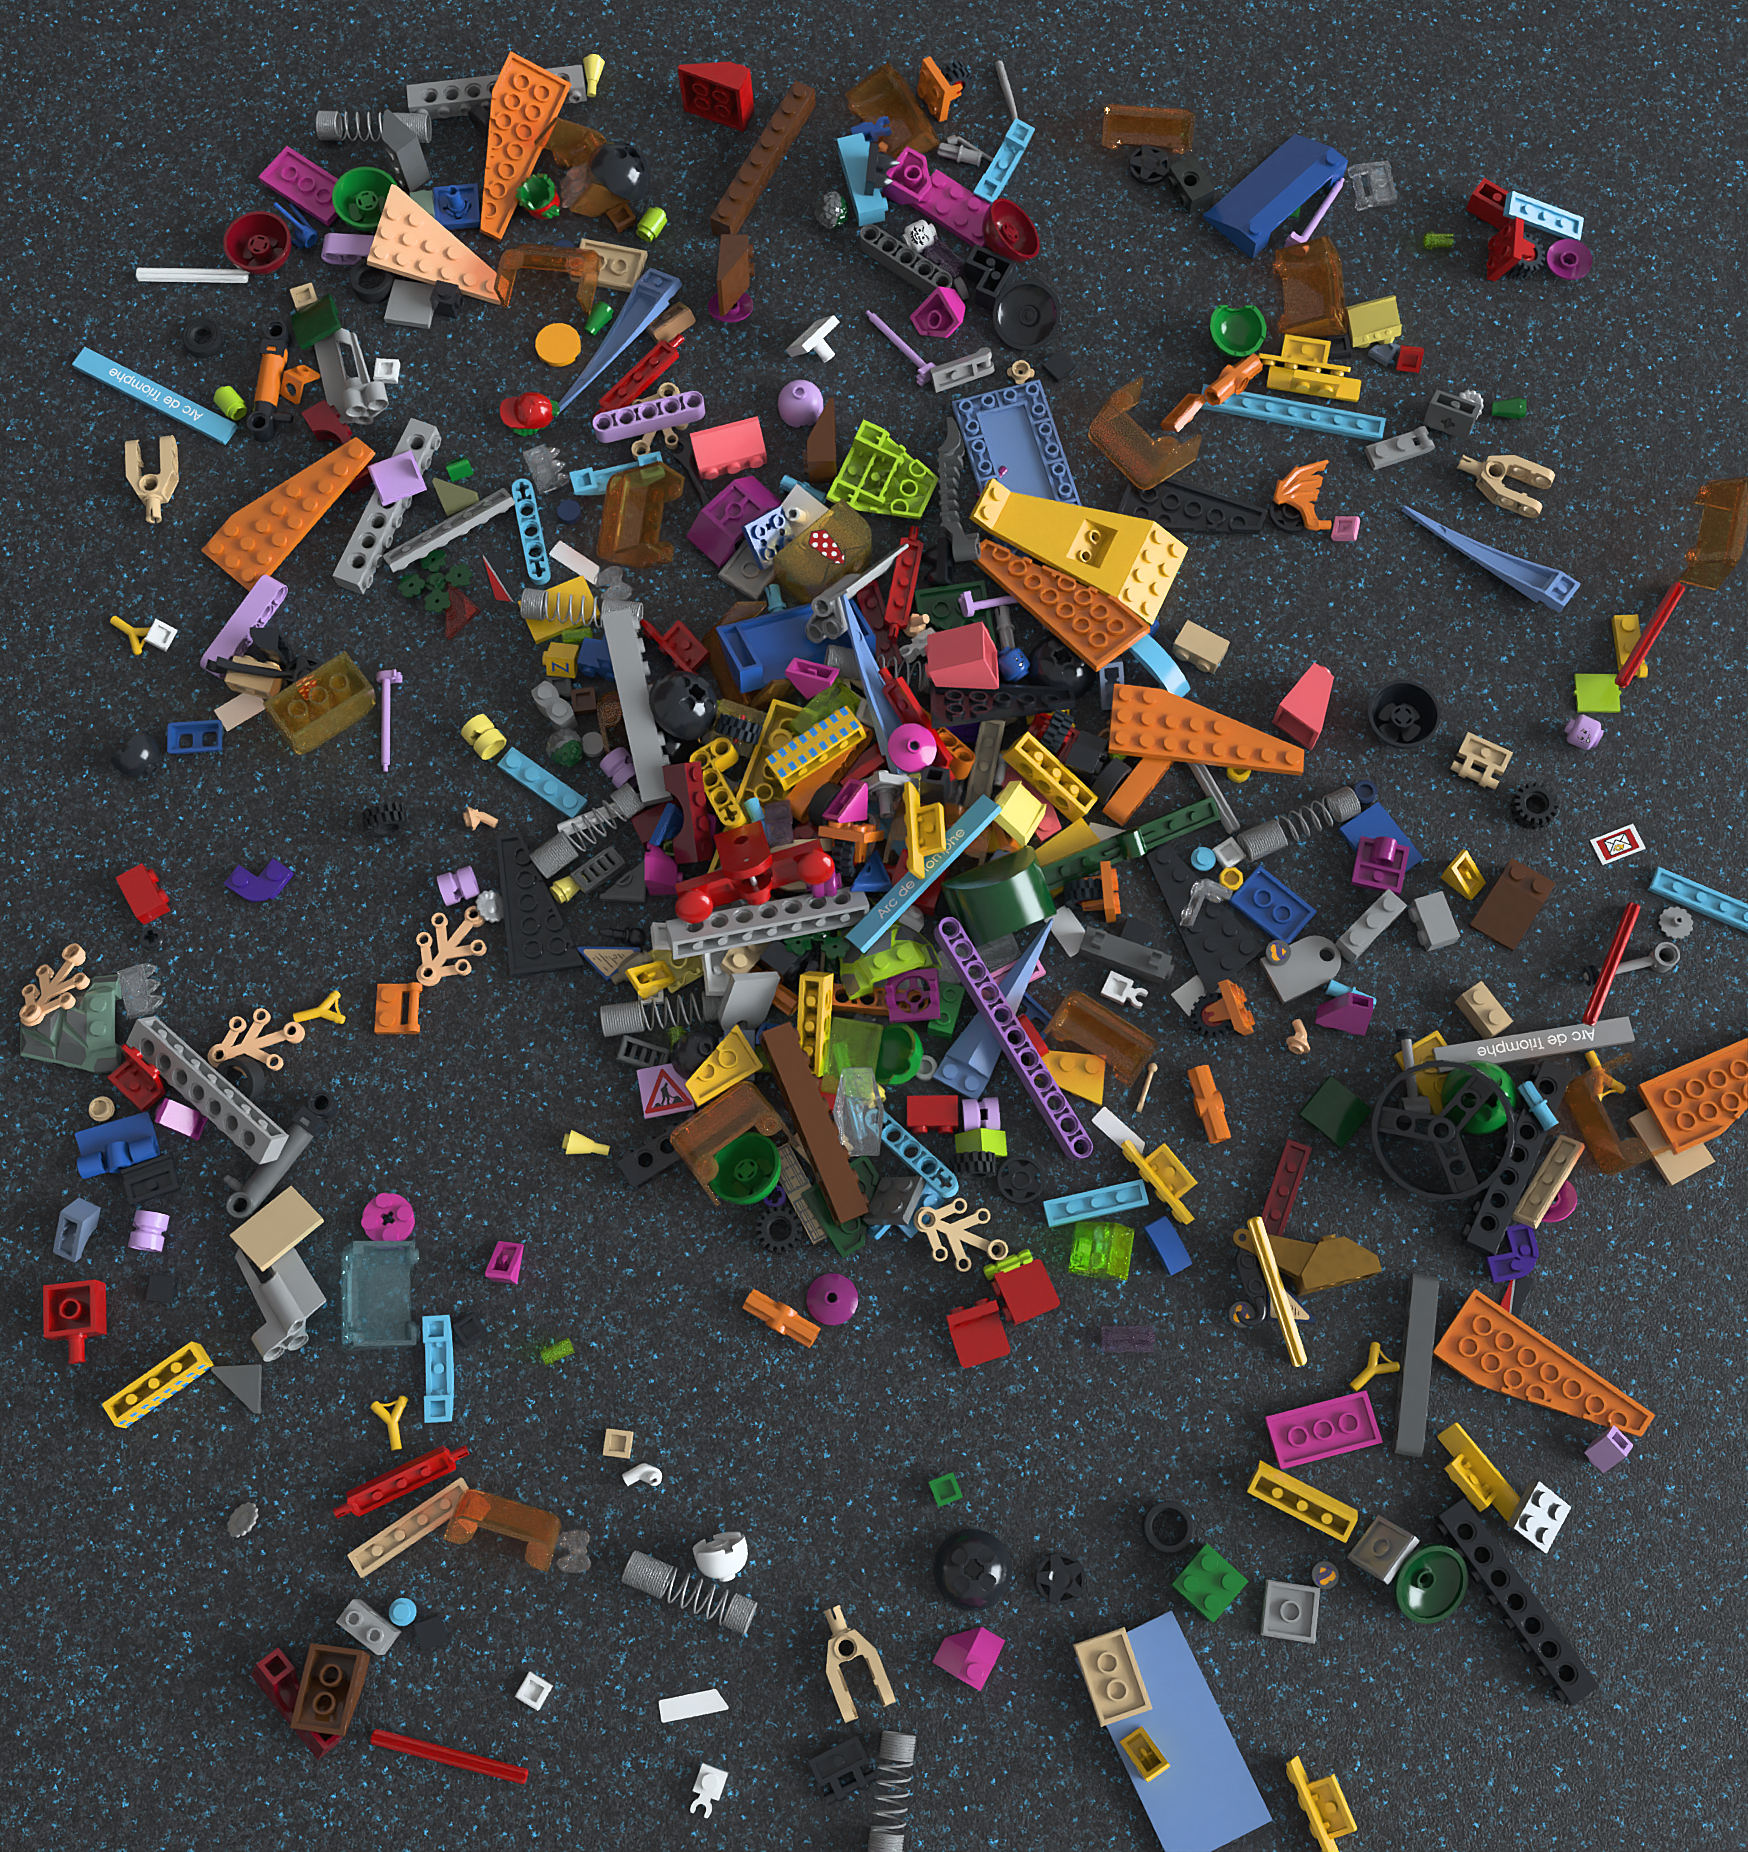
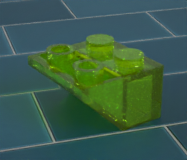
M1076 1222L1068 1272L1106 1280H1127L1135 1229L1116 1222Z

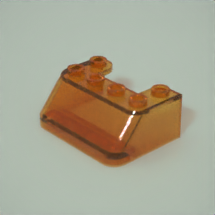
M661 461L612 475L606 487L596 550L598 557L607 562L642 569L671 563L674 553L673 545L668 541L659 542L664 503L676 500L681 496L685 477Z

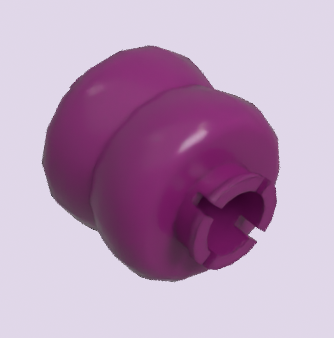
M835 868L833 875L825 883L820 885L806 884L807 892L812 891L813 898H821L823 896L834 897L837 895V888L842 889L840 873H835Z

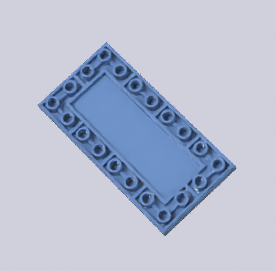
M1040 379L952 401L951 406L980 494H982L983 486H986L988 480L994 478L1010 492L1082 506ZM1001 466H1005L1008 471L1000 479L998 470ZM993 535L994 542L1010 549L1012 554L1021 558L1025 556L1035 559Z
M1172 1610L1126 1632L1153 1709L1108 1724L1106 1727L1164 1851L1211 1852L1272 1821L1271 1815ZM1075 1657L1074 1659L1081 1671L1077 1657ZM1141 1726L1170 1765L1169 1768L1148 1783L1142 1778L1120 1744L1122 1739Z

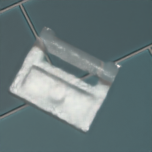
M1389 160L1356 164L1348 168V174L1352 178L1356 195L1355 206L1358 211L1366 210L1369 207L1396 204L1397 195ZM1364 174L1367 176L1371 194L1368 197H1365L1361 175Z

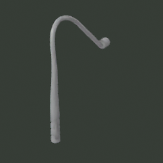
M997 61L994 65L1014 122L1015 118L1018 119L1012 91L1003 61ZM952 135L947 137L948 144L950 145L958 144L957 141H959L971 150L981 151L959 136ZM982 151V157L992 162L994 158Z

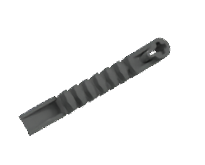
M947 417L948 435L942 446L938 448L939 457H937L939 465L937 472L940 477L938 479L940 486L939 496L941 498L939 505L942 511L940 512L942 520L940 527L944 535L953 540L952 550L955 562L977 560L981 556L979 533L964 534L961 527L957 481H960L959 470L963 469L962 457L965 453V445L953 417Z

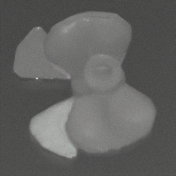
M608 567L602 574L597 573L594 578V585L596 587L610 585V588L601 595L602 600L605 598L626 600L631 596L632 587L629 584L623 583L621 579L623 575L621 567Z
M583 1530L565 1531L558 1537L557 1546L570 1549V1555L562 1557L557 1561L559 1569L564 1573H582L589 1570L591 1560L586 1555V1546L590 1541L588 1532Z

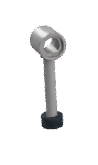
M1660 943L1647 957L1619 963L1615 975L1648 966L1659 973L1667 972L1679 961L1680 951L1673 943ZM1659 953H1664L1668 957L1669 962L1661 960ZM1594 964L1583 967V977L1588 986L1596 984L1602 968H1597Z
M1403 1027L1402 1029L1395 1030L1396 1042H1401L1404 1070L1414 1066L1412 1041L1416 1040L1414 1028ZM1415 1074L1406 1080L1408 1097L1400 1098L1399 1108L1430 1114L1428 1097L1418 1096ZM1403 1115L1400 1117L1402 1123H1412L1408 1116ZM1418 1119V1122H1429V1119Z

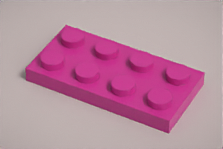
M286 146L260 174L259 180L261 183L328 227L338 217L332 201L333 188L338 179L290 147Z
M936 169L930 176L932 187L919 203H912L910 206L972 247L977 244L985 248L982 222L991 204L974 195L971 191Z
M1367 1390L1264 1417L1279 1470L1383 1443Z

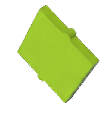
M1575 674V691L1573 695L1576 696L1577 712L1619 713L1621 711L1619 699L1621 691L1618 685L1615 684L1617 674Z

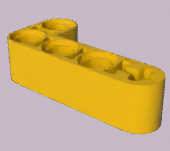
M720 737L695 751L691 755L689 762L701 761V766L706 763V765L701 767L705 793L727 830H731L749 823L722 775L723 771L736 764L739 758L738 752L729 739ZM733 814H734V817H735V820H734V821H733V820L731 819V817H730V816L733 815Z

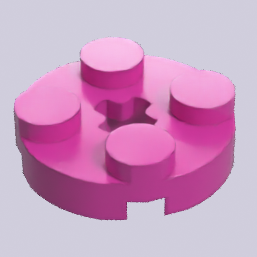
M381 1193L373 1198L365 1207L361 1220L362 1227L369 1238L381 1245L399 1243L405 1240L414 1228L413 1208L400 1195ZM390 1212L394 1213L392 1215V1218L395 1220L394 1223H388L386 1226L383 1225V1216L390 1214Z

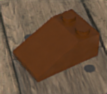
M721 234L717 272L720 317H724L750 286V277L755 275L754 262H750V259H753V244H749L748 235Z
M834 398L828 399L807 439V450H803L804 475H809V484L833 483L837 477Z
M1511 858L1503 868L1469 926L1513 952L1556 883Z
M310 1643L290 1728L345 1736L365 1682L370 1655L363 1650Z

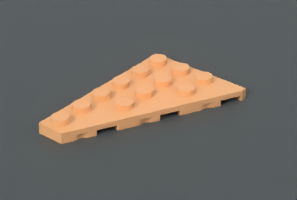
M391 184L367 259V265L435 285L437 280L457 284L461 294L500 305L506 288V281L399 187Z

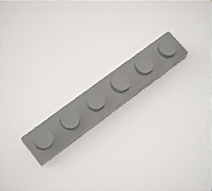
M502 488L382 555L392 572L402 570L414 560L427 556L430 551L445 546L455 537L462 536L471 528L486 523L489 518L496 514L507 511L515 502L505 488Z

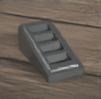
M610 846L572 872L570 878L586 894L622 873L625 861ZM583 874L590 879V883L582 876Z
M623 1035L614 1060L645 1069L655 1067L653 1064L657 1052L661 1053L658 1066L667 1064L671 1050ZM629 1044L632 1045L629 1056L627 1057L624 1056L627 1045ZM637 1047L642 1048L639 1059L636 1060L634 1059ZM647 1050H651L649 1061L645 1063L644 1059Z

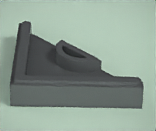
M645 858L632 871H628L617 880L611 888L600 894V901L645 904L647 886L644 880Z
M262 1365L211 1367V1371L254 1414H261Z

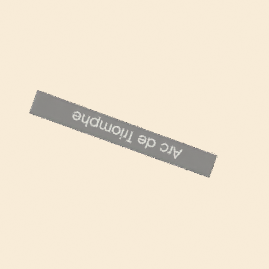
M1629 1016L1597 1021L1595 1026L1578 1024L1436 1047L1432 1049L1434 1061L1449 1060L1464 1063L1471 1060H1484L1497 1065L1632 1043L1635 1041ZM1438 1067L1436 1069L1437 1074L1451 1072L1454 1068Z

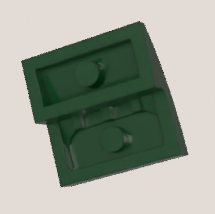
M327 294L291 316L297 342L303 350L342 328L337 317L339 312L332 295Z
M1328 1076L1298 1115L1315 1131H1320L1336 1148L1342 1149L1372 1110L1344 1085Z

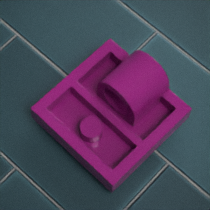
M1361 836L1350 885L1384 893L1390 889L1395 895L1399 896L1402 890L1410 847L1398 845L1396 840L1389 837L1380 836L1372 839Z

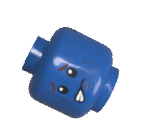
M1008 646L998 653V672L1005 681H1013L1015 683L1029 673L1027 669L1030 667V662L1020 648L1010 649Z

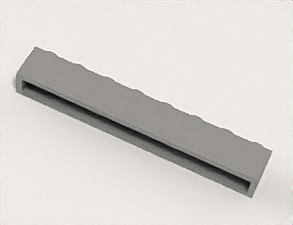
M630 608L601 614L642 803L645 806L671 801L673 796L672 793L665 790L662 766L670 765L668 754L663 755L662 746L666 745L663 731L658 732L657 721L649 705V693L652 684L648 685L646 677L650 675L648 662H643L641 653L645 652L643 639L638 638L636 632L637 629H640L637 614L633 615Z

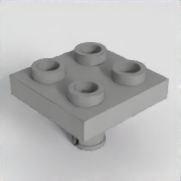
M886 770L876 771L869 778L860 780L868 784V801L879 802V817H884V819L895 816L893 802L902 798V794L905 791V782L910 781L917 789L920 788L918 778L908 777L907 774H890Z

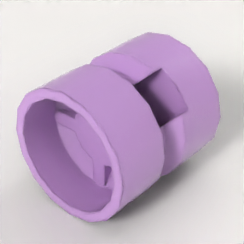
M624 747L611 751L603 758L600 768L608 778L613 777L612 783L617 789L626 784V782L632 788L638 785L634 763L632 762L633 758Z
M471 866L458 869L456 874L448 872L437 876L439 889L446 906L460 902L462 897L468 900L480 894Z
M998 1097L983 1098L981 1102H978L977 1099H962L964 1132L981 1127L1000 1130ZM980 1109H986L987 1120H981Z
M136 1210L133 1226L136 1230L130 1234L128 1247L150 1252H162L165 1238L161 1233L167 1230L170 1216L151 1211Z

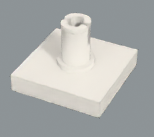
M834 315L816 320L786 349V352L790 357L808 353L813 348L822 361L827 362L835 353L823 338L839 321Z
M798 484L795 485L781 505L799 546L805 551L810 547L808 541L811 531L822 530L834 514V512Z

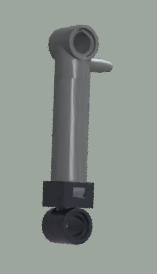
M318 1090L312 1093L308 1099L310 1110L302 1105L291 1119L294 1122L285 1132L289 1137L278 1159L260 1164L245 1184H242L230 1175L224 1177L223 1181L237 1192L232 1194L226 1203L227 1211L231 1216L241 1221H247L258 1212L261 1203L314 1137L318 1138L328 1126L322 1119L328 1120L337 1114L339 1103L334 1096L325 1090ZM328 1100V1106L323 1110H319L320 1102ZM243 1201H246V1209L243 1212L239 1213V1204Z

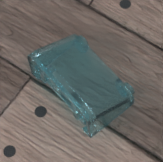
M353 1241L344 1247L341 1261L343 1351L413 1347L416 1345V1341H419L420 1328L415 1325L414 1321H411L410 1270L419 1260V1250L415 1248V1241Z

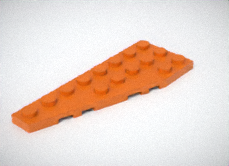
M511 51L491 94L480 232L499 242L519 202L515 197L517 194L516 189L521 185V182H526V178H530L572 85L568 81Z
M357 437L353 438L231 515L201 551L250 592L263 575L271 576L376 453Z
M987 539L980 543V559L972 560L1095 672L1150 633V626L1117 597L1103 595L1098 592L1097 588L1089 586V588L1085 587L1068 575L1045 565L1042 567L1032 563V559L1025 556L1023 558L1011 553L1010 549Z
M1114 683L1108 753L1301 776L1303 773L1304 749L1166 690Z
M1748 1038L1639 1084L1636 1087L1674 1156L1718 1137L1748 1108Z
M1476 1289L1472 1290L1433 1349L1435 1357L1477 1386L1607 1428L1615 1425L1620 1432L1635 1437H1642L1655 1414Z

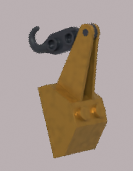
M1241 1228L1232 1235V1243L1240 1251L1236 1257V1265L1244 1292L1256 1306L1257 1315L1253 1319L1245 1318L1240 1311H1237L1236 1315L1242 1324L1257 1326L1265 1320L1267 1314V1284L1250 1231ZM1267 1234L1279 1271L1294 1278L1293 1283L1297 1296L1370 1279L1382 1271L1377 1255L1345 1236L1337 1238L1336 1234L1321 1237V1240L1317 1241L1316 1244Z

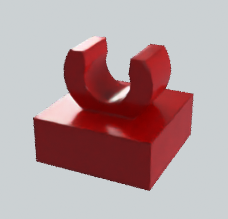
M1400 345L1396 370L1419 373L1424 348Z

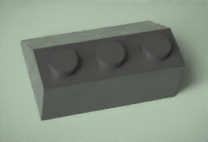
M389 109L385 110L382 129V141L385 147L383 151L390 161L388 165L395 174L393 178L400 188L405 187L409 192H413L431 178L417 136Z

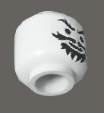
M919 220L905 227L902 239L906 246L917 253H921L934 246V237L937 236V233L932 223L928 225L925 220Z

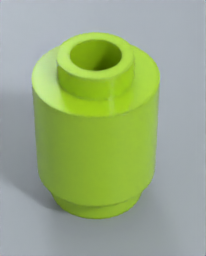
M649 207L637 225V235L646 242L656 239L667 223L666 213L658 207Z
M222 386L216 390L213 400L228 418L239 420L246 415V403L231 386Z

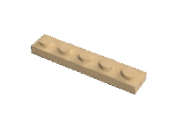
M460 1477L347 1556L360 1578H364L475 1502L476 1499L464 1479Z

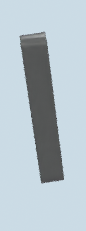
M1411 1273L1409 1277L1392 1442L1394 1454L1421 1458L1424 1448L1439 1291V1278L1435 1276Z

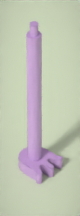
M1340 178L1335 183L1302 235L1299 236L1294 231L1291 232L1285 240V248L1300 255L1306 252L1309 247L1308 238L1343 187L1344 178Z
M868 310L866 314L869 316V320L920 368L917 371L920 373L916 376L918 379L917 383L922 387L930 381L931 374L929 369L936 367V365L932 362L926 364L875 313H871Z
M971 591L963 592V594H960L961 598H958L964 617L974 616L975 610L1018 602L1011 595L973 602Z
M396 669L376 673L377 682L382 683L381 765L383 766V772H388V766L390 765V684L402 683V675L400 672H396Z

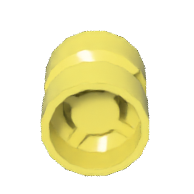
M484 714L473 717L461 730V735L470 745H474V750L483 760L494 757L506 745V738L498 729L494 728L493 723Z

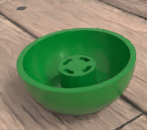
M358 167L349 170L338 179L333 188L332 201L334 208L341 220L348 226L364 232L377 231L391 184L397 186L396 182L389 174L374 167Z
M1484 1060L1464 1062L1479 1068L1493 1078L1504 1090L1515 1111L1517 1092L1511 1077L1505 1070L1492 1062ZM1454 1068L1448 1074L1441 1091L1443 1109L1473 1075L1472 1073ZM1495 1092L1490 1097L1489 1103L1486 1102L1462 1132L1470 1135H1487L1500 1130L1508 1123L1504 1107ZM1466 1093L1462 1101L1466 1107L1472 1108L1475 1106L1477 1099L1474 1094ZM1456 1105L1446 1117H1452L1460 1124L1466 1112Z
M755 1132L741 1133L727 1139L714 1152L708 1166V1181L712 1190L723 1200L737 1205H749L766 1198L776 1187L781 1174V1158L777 1147L768 1137Z

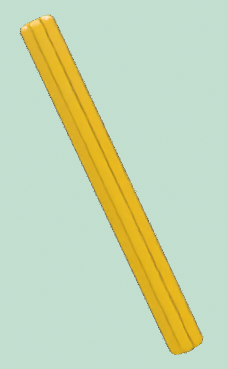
M1259 1216L1250 1218L1247 1221V1225L1292 1365L1295 1367L1305 1365L1307 1358L1262 1218Z

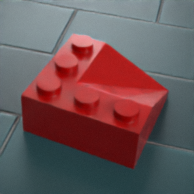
M732 62L678 66V76L685 112L742 132L745 131L755 112L749 68Z

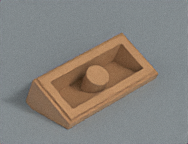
M677 302L657 316L645 330L658 344L661 340L670 341L678 333L680 334L693 325L696 320L689 307L681 302Z

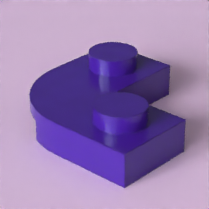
M272 858L258 877L238 865L224 882V885L251 903L260 902L269 898L274 899L294 873Z
M1524 1224L1507 1227L1505 1237L1510 1253L1485 1258L1492 1284L1519 1279L1532 1271L1537 1258H1539V1250L1533 1228Z

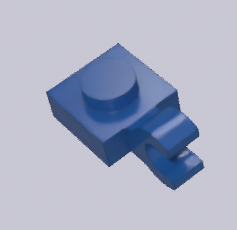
M888 116L880 117L874 125L873 122H863L851 127L852 135L863 133L865 142L869 141L870 143L878 141L880 136L892 134L890 126L882 128L890 123Z

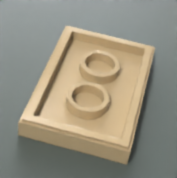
M582 238L570 278L574 282L631 293L635 283L642 276L648 254L644 250Z
M1648 1109L1627 1120L1669 1187L1715 1162L1704 1143L1674 1156Z
M290 1186L229 1236L263 1272L321 1225L324 1220Z
M1125 1627L1073 1644L1100 1727L1153 1709Z

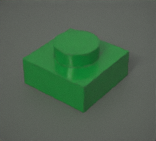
M953 1472L928 1482L938 1508L963 1498Z

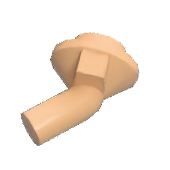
M912 614L909 616L906 629H903L904 633L909 637H916L918 633L926 630V623L930 621L927 614L920 616L919 614Z
M469 806L466 807L467 812L463 813L466 827L471 826L472 831L476 829L480 821L492 828H495L498 823V819L485 812H478V809L474 810Z
M1296 1019L1292 1022L1296 1034L1295 1036L1288 1037L1286 1043L1289 1045V1049L1296 1054L1308 1053L1310 1046L1307 1042V1032L1301 1019Z

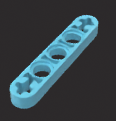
M518 479L512 485V494L527 570L534 584L544 585L550 580L551 573L535 493L529 480ZM522 487H525L526 489L525 494L527 499L522 498L520 492ZM524 507L533 508V512L530 515L524 516L521 514V510ZM535 527L537 533L534 536L525 535L526 529ZM533 548H540L542 550L541 554L537 557H531L529 552ZM535 564H540L542 570L541 577H537Z
M873 1108L867 1112L865 1123L869 1131L912 1171L921 1176L927 1182L926 1184L938 1195L949 1198L957 1193L959 1186L955 1175L881 1108ZM874 1118H881V1121L885 1128L882 1129V1127L878 1123H873L872 1120ZM897 1131L901 1134L899 1140L895 1142H890L887 1139L891 1132ZM915 1147L918 1149V1153L915 1157L908 1158L904 1155L906 1149ZM927 1163H933L936 1166L934 1172L930 1174L923 1173L922 1167ZM941 1176L946 1183L950 1182L951 1187H942L938 1177Z

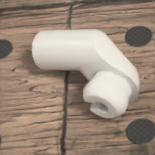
M642 1463L622 1474L627 1486L638 1480L647 1482L651 1486H657L662 1479L660 1470L646 1463Z

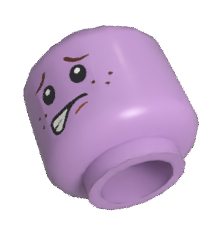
M1582 714L1577 716L1575 720L1570 718L1564 729V732L1568 733L1567 742L1583 750H1588L1591 747L1595 748L1604 732L1601 730L1600 722Z

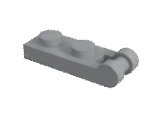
M984 347L979 349L977 353L929 369L935 392L937 393L993 373L994 364L990 361L992 358L991 349Z
M1421 426L1412 432L1366 446L1364 451L1372 469L1376 470L1428 453L1435 448V445L1427 436L1429 432L1426 426ZM1419 440L1420 445L1415 446L1414 441Z

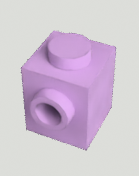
M1613 1425L1594 1439L1584 1453L1595 1467H1598L1602 1473H1605L1628 1455L1633 1444Z

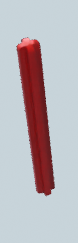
M1675 582L1670 586L1615 678V684L1620 688H1625L1629 685L1685 591V586L1681 585L1680 582Z
M1629 902L1626 905L1583 1015L1582 1022L1585 1025H1596L1639 914L1640 906L1638 904Z
M375 1729L371 1735L370 1743L376 1746L519 1784H524L528 1777L527 1768L380 1729Z

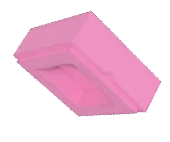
M1335 516L1331 535L1332 540L1356 541L1360 524L1359 517Z

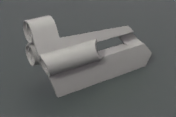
M341 328L314 344L326 400L329 406L334 405L341 415L338 418L341 424L346 422V424L369 425L374 422L373 418L389 405L383 381L370 382L356 334ZM339 343L352 347L358 377L350 378L346 374Z
M904 543L891 551L862 574L845 575L814 598L811 603L814 613L805 627L808 639L813 643H820L827 637L836 639L847 631L848 627L840 596L846 594L849 600L856 592L893 567L896 562V556L909 547L908 543Z
M239 1247L235 1258L267 1322L253 1334L251 1340L263 1360L266 1362L272 1361L281 1356L285 1349L296 1350L306 1344L309 1339L305 1331L306 1318L326 1302V1298L294 1247L268 1267L272 1277L262 1284L250 1266L252 1260Z

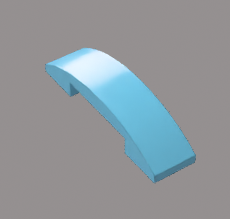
M1015 118L1005 136L1004 142L975 188L974 195L990 204L998 198L1024 153L1035 128Z
M660 451L637 456L638 461L594 472L592 467L569 472L575 495H601L619 492L648 483L666 474Z
M1148 634L1127 649L1160 683L1158 689L1166 690L1180 697H1183L1191 689L1175 662Z
M422 1316L426 1362L425 1423L452 1421L454 1363L450 1316Z

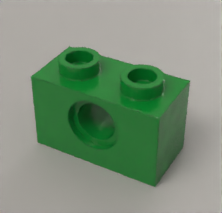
M941 981L939 987L941 1019L929 1020L927 1027L928 1035L949 1041L952 1040L965 997V987Z

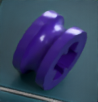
M776 1185L773 1190H777V1194H782V1197L778 1198V1203H773L772 1200L768 1201V1197L772 1193L764 1198V1202L769 1208L783 1206L786 1202V1193L779 1185Z

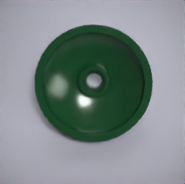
M1429 1544L1413 1551L1403 1561L1394 1581V1597L1401 1612L1412 1621L1422 1624L1436 1623L1451 1615L1462 1602L1467 1590L1468 1571L1464 1560L1456 1551L1442 1544Z

